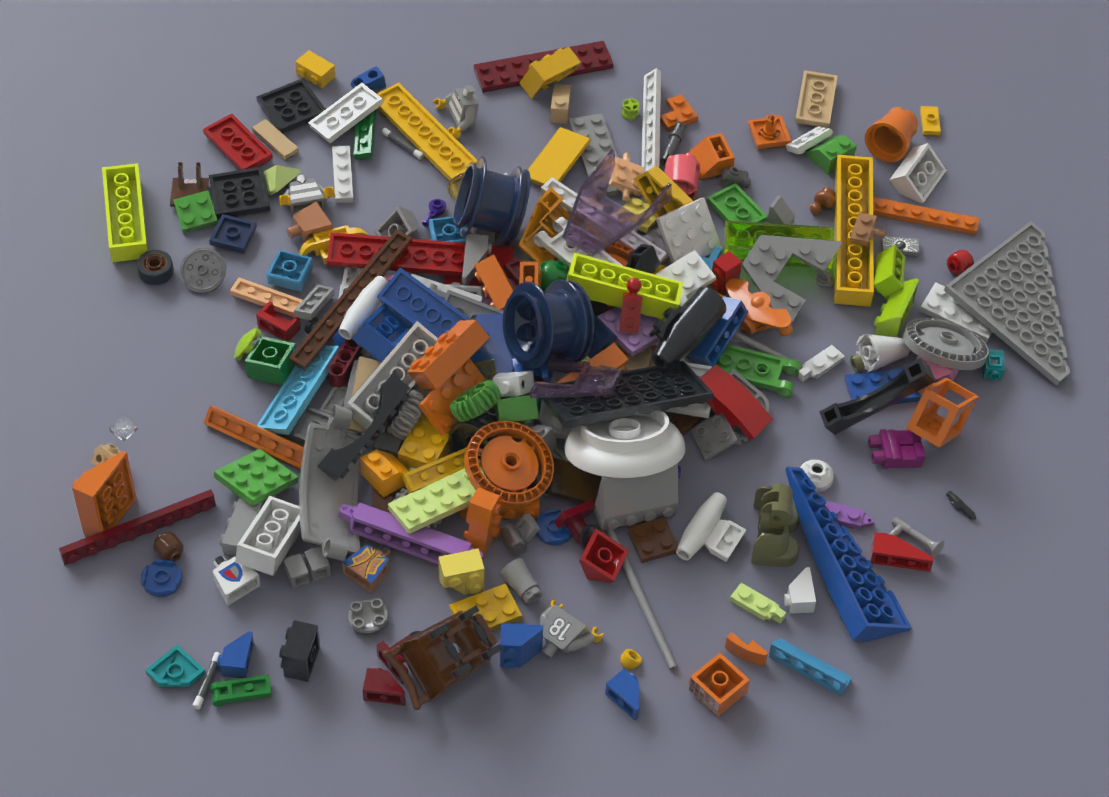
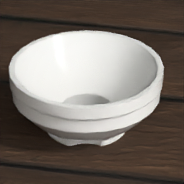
M814 459L806 461L800 467L815 485V492L825 491L832 485L834 473L826 462ZM814 466H818L822 468L823 471L821 473H815L812 471V468Z

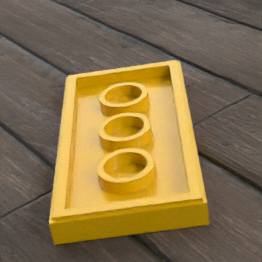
M560 127L529 167L531 182L543 186L551 177L561 182L590 144V138Z

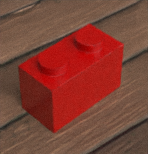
M731 251L713 261L712 272L716 276V280L710 285L722 295L728 293L725 285L729 280L740 279L742 261Z

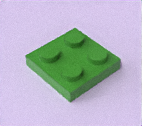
M208 190L173 199L183 233L218 223Z

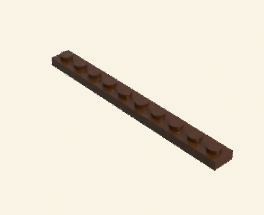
M399 230L392 234L289 357V361L303 370L310 366L338 332L348 309L361 291L377 276L383 277L412 243V237Z

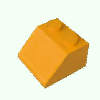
M376 449L360 457L361 475L383 497L406 486L401 476L409 472V470L393 454Z

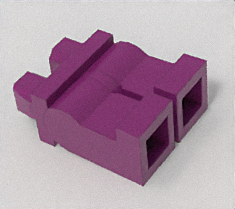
M880 429L879 435L869 436V448L879 449V451H872L871 459L873 464H882L883 469H889V467L922 468L925 453L921 437L910 430L897 431L890 429L886 431V429Z

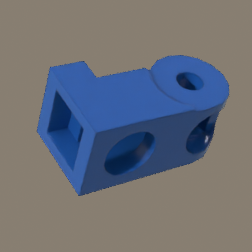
M377 66L356 76L351 81L353 89L361 83L371 90L378 87L381 90L386 87L384 75Z

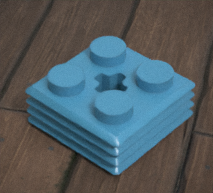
M454 216L429 220L431 240L466 243V236L462 237L459 227L454 226Z
M278 250L266 274L267 283L294 291H302L313 269V258Z

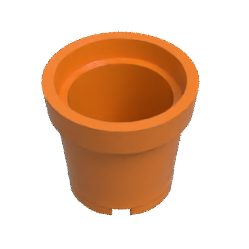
M894 107L881 120L874 122L867 129L865 144L875 158L883 162L894 163L900 161L905 156L918 126L916 116L908 109L903 110L901 109L902 107Z

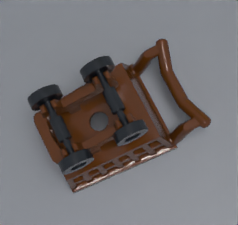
M477 605L467 611L462 612L461 610L401 641L390 651H383L382 656L396 669L408 689L414 710H420L421 705L428 701L430 703L485 665L494 654L502 650L500 644L492 648L497 643V640L481 614L474 615L480 611ZM453 643L457 644V646L459 647V652H457ZM397 654L402 655L403 659L405 660L406 664L411 670L413 676L415 677L416 681L418 682L419 686L424 692L422 697L419 698L416 686L413 683L411 677L409 676L403 664L395 657Z

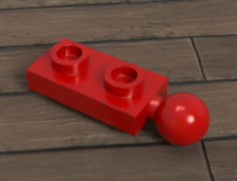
M631 278L626 284L629 294L623 293L619 332L638 334L642 295H637V292L641 290L642 284L639 279Z

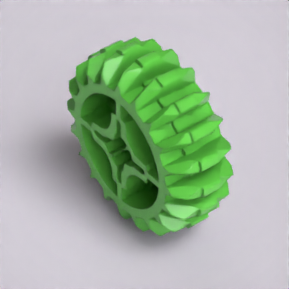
M493 380L482 381L460 393L451 402L449 407L453 416L458 421H469L492 408L500 400L501 393Z

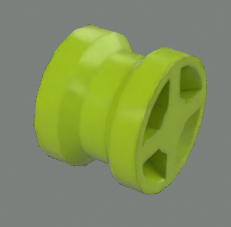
M632 98L624 100L622 103V117L626 120L637 119L639 116V102Z

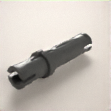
M681 121L676 122L673 132L670 133L667 147L660 159L662 165H664L665 160L669 156L675 154L678 144L681 143L682 135L686 129L684 122L681 127H679Z

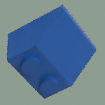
M501 623L500 646L502 650L500 651V667H522L540 653L543 646V625Z

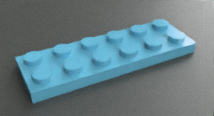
M326 345L306 370L295 365L257 426L274 434L289 435L328 375L329 366L340 350V347Z

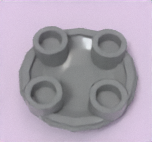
M379 598L354 601L350 605L348 622L358 632L373 633L385 626L389 613L383 605V601Z

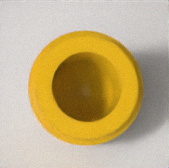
M625 649L620 657V662L625 669L633 670L642 663V658L636 651Z

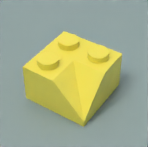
M479 549L439 557V581L444 588L450 587L464 595L477 594L484 591V566Z

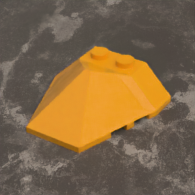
M552 187L538 199L518 244L534 262H539V264L546 260H559L544 247L539 248L533 240V236L540 231L546 232L550 238L555 237L558 233L554 230L552 223L559 217L565 218L569 224L592 242L600 241L604 237L591 224L585 229L561 207L560 204L564 198Z

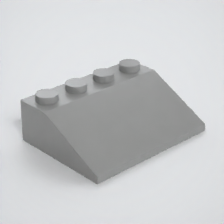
M678 463L665 471L643 477L613 478L602 476L595 503L596 507L594 508V514L601 530H613L625 525L631 526L639 522H648L657 518L675 515L678 506Z

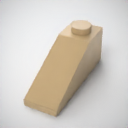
M554 84L550 123H568L571 85Z

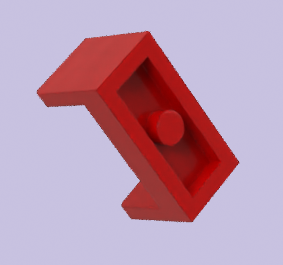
M271 301L256 314L258 327L283 341L289 342L301 329L299 317H295L290 321L274 312V305Z

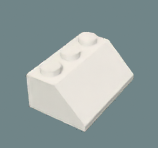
M929 143L913 147L889 180L899 194L916 202L924 203L947 170Z

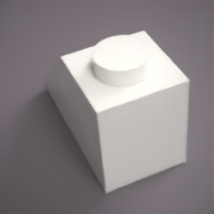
M806 567L789 585L787 594H784V604L788 606L789 614L814 613L816 598L810 567Z

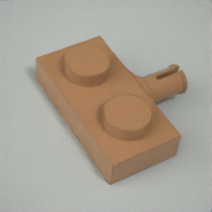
M859 212L850 236V243L868 246L873 236L884 238L886 230L875 229L877 216Z

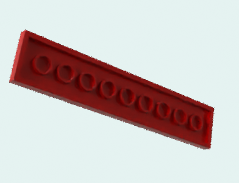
M331 232L327 266L364 269L390 237ZM412 239V243L388 271H398L401 267L406 272L462 276L466 243ZM492 245L491 254H487V258L494 254L502 268H504V264L513 260L514 247ZM505 271V273H506L508 279H511V277H510V276L507 274V272Z

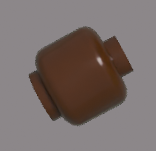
M163 532L155 538L153 549L162 560L175 562L180 559L184 546L174 533Z

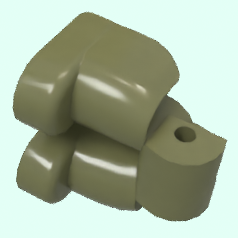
M773 483L772 486H759L756 489L753 504L754 509H760L758 535L754 542L751 563L778 567L791 566L797 561L800 550L796 539L790 536V533L798 528L800 521L796 506L793 504V491L789 486L781 483Z

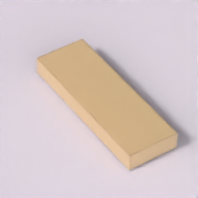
M267 119L252 127V131L284 160L299 152L298 147Z

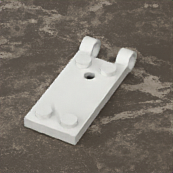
M559 217L552 223L554 230L558 233L555 237L550 238L544 231H540L533 236L534 243L539 248L544 247L568 267H570L574 253L623 266L569 224L563 217Z

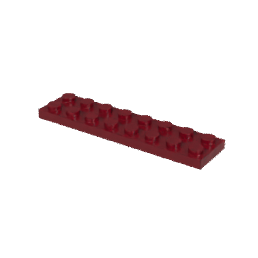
M604 41L570 47L581 63L567 77L613 69L614 63ZM558 49L474 64V72L482 93L521 86L520 81L529 70V65L536 60L540 61L548 54L550 56L553 55Z

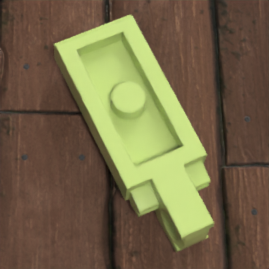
M740 583L730 596L731 602L763 621L765 619L769 621L772 619L781 624L785 619L786 612L779 608L776 602L743 583Z

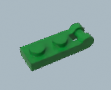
M269 675L220 681L211 684V692L214 695L212 697V705L215 707L223 706L226 703L272 697ZM228 690L227 694H222L223 691Z

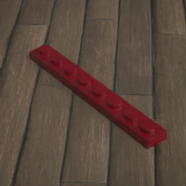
M210 489L59 548L64 566L75 563L82 558L93 556L108 548H114L123 542L134 540L141 535L152 533L164 526H170L177 521L190 518L200 512L208 511L216 507L214 494Z

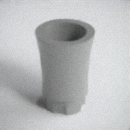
M522 558L511 561L501 570L500 577L514 589L526 604H532L542 596L543 592L540 590L538 583L529 572Z

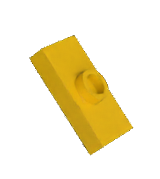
M921 106L922 134L940 136L938 107Z

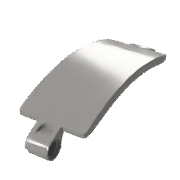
M334 405L331 408L327 426L311 422L307 428L300 475L299 514L302 539L306 542L321 545L325 557L346 561L347 552L354 554L360 550L359 535L350 531V523L339 518L338 513L343 504L357 507L360 458L355 464L353 462L349 464L347 468L350 471L343 479L339 477L336 481L317 466L331 448L334 450L343 448L360 436L347 432L350 427L353 411Z

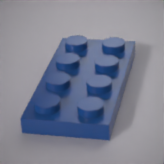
M904 368L845 375L844 380L850 399L859 398L882 387L902 372ZM915 392L894 404L920 401L922 395Z

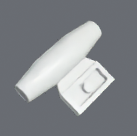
M377 276L371 281L348 309L338 330L343 338L351 339L363 323L384 304L377 298L378 294L388 283L384 277Z
M719 492L713 493L697 510L684 530L676 550V554L681 559L690 560L703 545L707 547L709 553L725 562L732 555L744 536L746 529L730 520H720L727 503V498Z

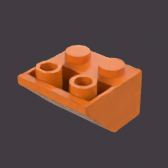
M722 133L705 137L688 152L692 153L700 164V180L719 176L724 168L730 169V167H734L735 157Z

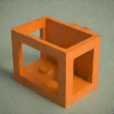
M948 378L932 383L917 391L922 397L906 429L940 448L960 435L979 396ZM950 389L967 400L956 405L945 399V396ZM940 406L949 410L946 418L937 414ZM960 412H962L961 415H960V417H959V419H958V421H957V423H956V425L953 424L954 421L956 420L958 414H959Z

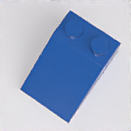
M383 304L363 323L352 339L360 347L371 353L373 358L383 362L413 325L386 304Z

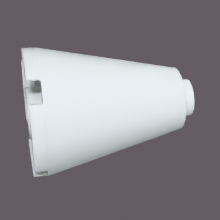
M864 334L859 337L856 344L859 345V351H856V354L861 356L865 370H868L867 372L875 371L907 357L910 352L904 339L897 337Z

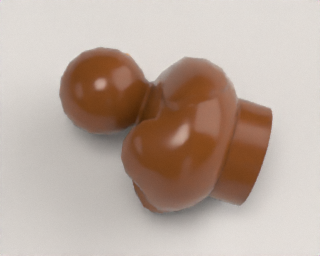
M824 187L822 191L817 192L814 196L815 203L809 205L810 212L813 215H818L822 212V207L833 208L836 203L835 191Z

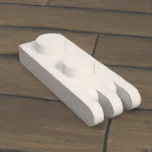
M818 126L786 145L787 151L803 154L805 150L817 146L819 142L831 136L833 131L832 129Z

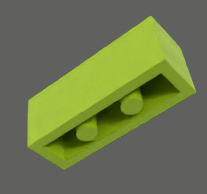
M894 244L876 256L874 288L884 298L903 288L905 256Z

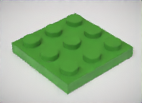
M261 449L214 471V478L251 506L297 484L299 476Z

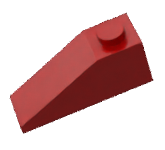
M874 532L870 558L872 564L931 571L934 560L932 556L895 535Z

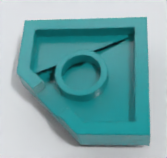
M178 644L145 670L146 675L159 687H190L206 674L205 669Z

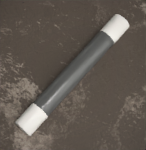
M387 128L382 129L381 133L418 159H423L424 154Z
M215 652L192 705L194 709L199 710L202 706L218 668V656L222 655L219 652Z

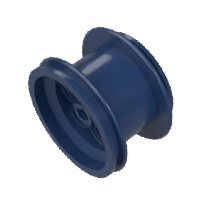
M483 156L476 163L471 162L462 177L454 209V226L459 227L460 235L462 237L467 236L471 228L474 227L495 233V243L497 246L504 244V246L510 247L519 233L528 204L531 183L529 170H522L520 166H517L508 176L487 170V162Z
M563 279L555 280L543 292L535 283L523 282L513 290L503 311V333L509 351L524 367L529 369L539 368L546 362L549 355H552V359L560 365H572L582 361L591 349L595 329L594 314L587 293L578 283Z

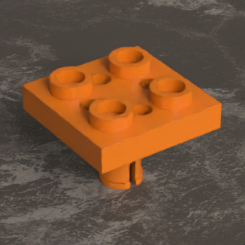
M768 114L766 118L748 120V127L757 150L786 146L791 142L782 116L771 114L770 117Z

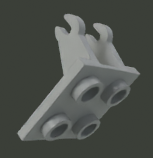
M722 412L718 415L715 414L691 429L706 461L733 444L742 445V440L748 441L745 435H740L733 431L735 428L730 425Z

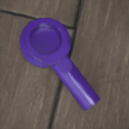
M433 199L429 202L430 212L422 222L424 227L429 226L430 219L439 217L446 210L445 201Z

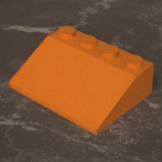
M122 451L87 470L79 479L74 481L72 490L83 534L92 536L117 526L136 501L137 497L127 452Z

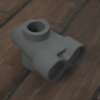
M736 167L724 168L722 170L721 183L725 187L736 183L741 187L749 188L751 179L748 178L747 171L739 170Z

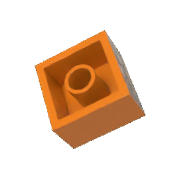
M719 653L690 676L688 690L719 717L748 693L750 679L725 656Z

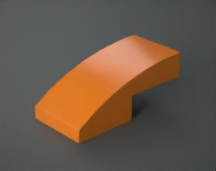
M733 632L726 637L725 648L729 652L756 665L764 666L766 664L768 652L754 640L747 645Z

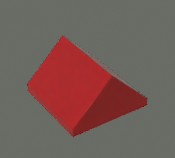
M595 529L579 562L587 579L613 583L629 550L598 529Z

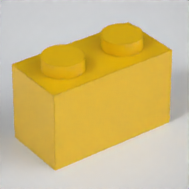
M310 50L295 61L296 74L322 89L336 78L335 65Z

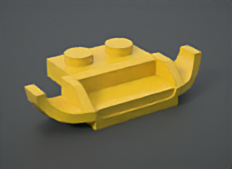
M348 225L315 233L312 238L302 245L300 255L306 256L309 252L314 251L315 255H320L323 263L327 264L331 232L368 235V233L361 228H349Z

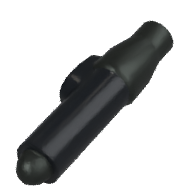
M951 491L947 492L946 496L951 500V504L956 510H961L969 519H976L975 513L961 498Z

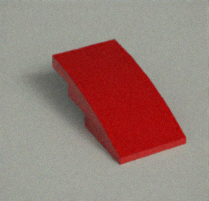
M717 365L710 368L700 378L714 393V400L706 401L714 413L718 415L722 412L733 428L738 425L749 441L755 438L773 420L761 403L743 385Z

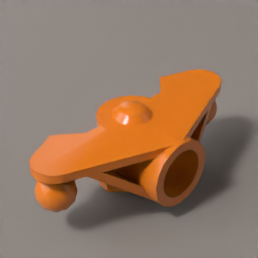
M731 279L726 283V291L730 298L742 300L749 311L739 326L745 334L751 336L753 333L772 327L777 328L782 336H788L792 333V320L786 309L771 308V299L768 294L764 292L750 293L749 282L740 279Z

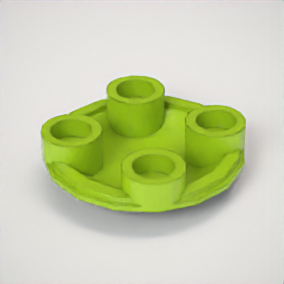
M255 327L242 336L235 349V359L240 361L245 353L248 354L254 346L252 341L256 340L261 334L259 329Z

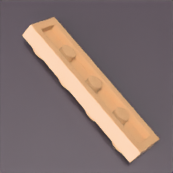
M238 278L230 289L232 296L263 307L271 301L275 311L294 317V309L303 301L302 299L242 278Z

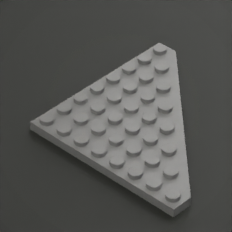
M1030 221L947 284L944 291L1057 386L1068 377L1070 368L1066 362L1067 352L1062 340L1064 337L1062 325L1059 324L1060 314L1058 305L1055 302V287L1051 281L1053 276L1051 265L1048 264L1049 254L1044 242L1045 233Z

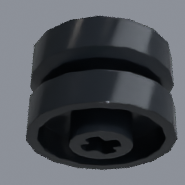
M482 413L480 416L469 421H458L449 433V443L452 450L457 452L467 448L471 438L479 429L495 421L486 413ZM498 436L491 437L485 440L483 443L480 444L479 448L484 449V447L490 440Z

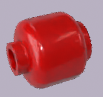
M958 250L947 258V267L956 276L961 275L974 265L973 256L966 250Z

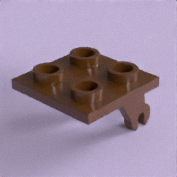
M178 162V178H173L170 207H175L173 199L208 190L209 178L201 177L200 162H196V179H184L183 163Z

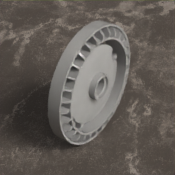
M935 318L914 319L906 325L903 334L904 342L911 351L930 363L944 368L956 370L978 369L985 364L989 354L988 346L978 335L965 327L947 320Z

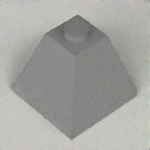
M397 206L377 227L375 232L378 236L391 237L396 230H399L411 236L418 227L419 222L412 211Z

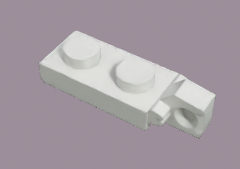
M831 345L802 365L798 379L801 382L806 381L810 377L818 379L843 362L845 356Z

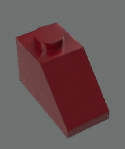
M367 668L362 689L363 700L405 706V691L390 672L381 668Z

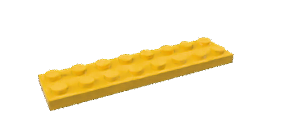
M399 82L377 93L384 102L378 107L380 112L452 184L462 179L467 166L471 162H477V159Z

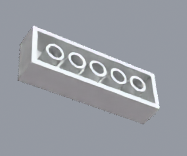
M417 321L346 404L345 408L353 411L352 418L367 430L378 409L380 394L377 391L392 373L411 389L415 385V381L407 373L411 368L410 365L415 360L422 358L425 355L424 351L428 347L434 346L438 342V338Z

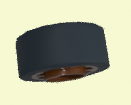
M147 251L140 256L137 262L138 274L144 283L150 285L163 284L170 280L173 275L174 268L171 256L164 251Z

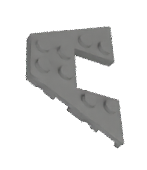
M760 235L742 263V268L750 276V280L759 291L770 296V307L773 309H786L793 323L804 306L806 299L777 284L775 281L791 256L824 274L841 247L842 242Z

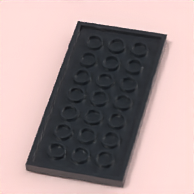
M678 361L666 370H662L657 366L538 387L540 397L564 428H575L584 424L592 425L600 421H613L616 418H629L637 414H650L653 411H666L674 407H687L690 404H703L706 401L714 400V393L684 361Z

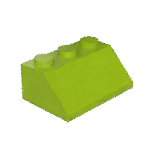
M915 278L904 281L902 289L886 297L887 303H883L881 307V316H877L874 322L876 327L875 335L898 338L914 304L920 279Z

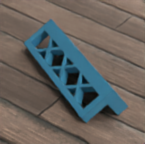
M779 638L771 643L770 658L842 697L851 683V676Z

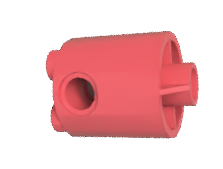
M692 153L669 156L665 164L664 173L692 200H695L698 194L700 177L699 162Z

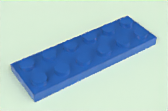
M401 267L377 296L380 301L414 325L418 321L437 338L447 333L459 321L471 320Z

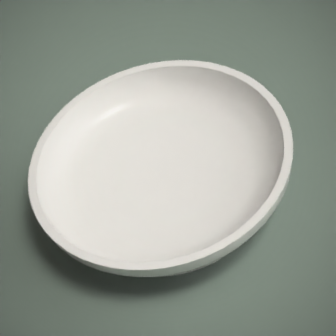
M662 410L653 411L650 414H637L629 418H616L613 421H600L592 425H579L572 429L565 443V455L574 466L595 475L613 478H634L660 473L676 465L683 458L686 450L682 434L674 424L669 422L668 416Z

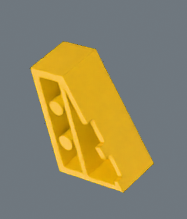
M570 47L560 48L553 55L550 56L548 54L540 61L532 62L529 65V70L520 81V85L532 99L540 89L543 88L545 91L549 88L548 84L554 81L559 82L573 73L581 62Z
M657 165L634 178L656 218L693 202Z

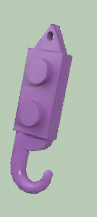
M826 501L825 506L829 512L834 511L838 517L836 521L840 526L844 525L845 527L860 530L862 527L875 524V521L864 513L865 510Z

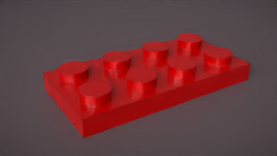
M233 114L203 129V134L239 170L256 168L273 159L272 153Z

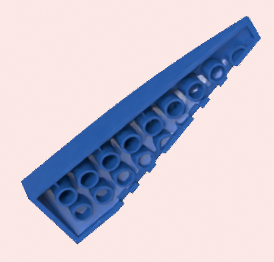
M787 467L785 470L788 482L793 491V500L810 550L852 640L872 641L910 631L912 628L895 595L891 590L887 592L883 586L885 581L881 576L875 575L871 569L873 567L872 563L865 557H862L861 548L845 526L838 524L836 521L838 517L834 511H828L825 506L826 500L814 491L816 487L802 468Z

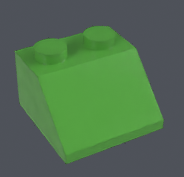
M846 135L834 136L805 151V155L828 175L835 171L837 155L855 156L857 145Z
M533 392L521 396L500 397V400L494 405L497 421L531 423L534 422L533 419L538 418L537 400Z

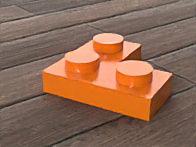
M682 94L668 98L666 105L671 112L660 115V122L667 132L673 130L678 121H681L679 127L682 126L683 122L688 125L698 121V115Z

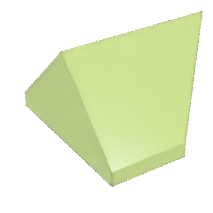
M279 165L264 171L263 175L268 195L271 196L277 193L300 174L301 171L296 168Z

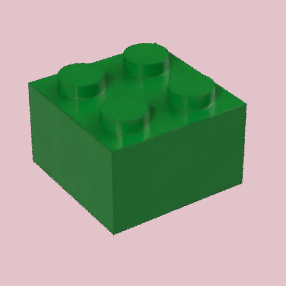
M260 336L245 359L247 377L283 385L295 366L289 361V357L296 350L295 343Z

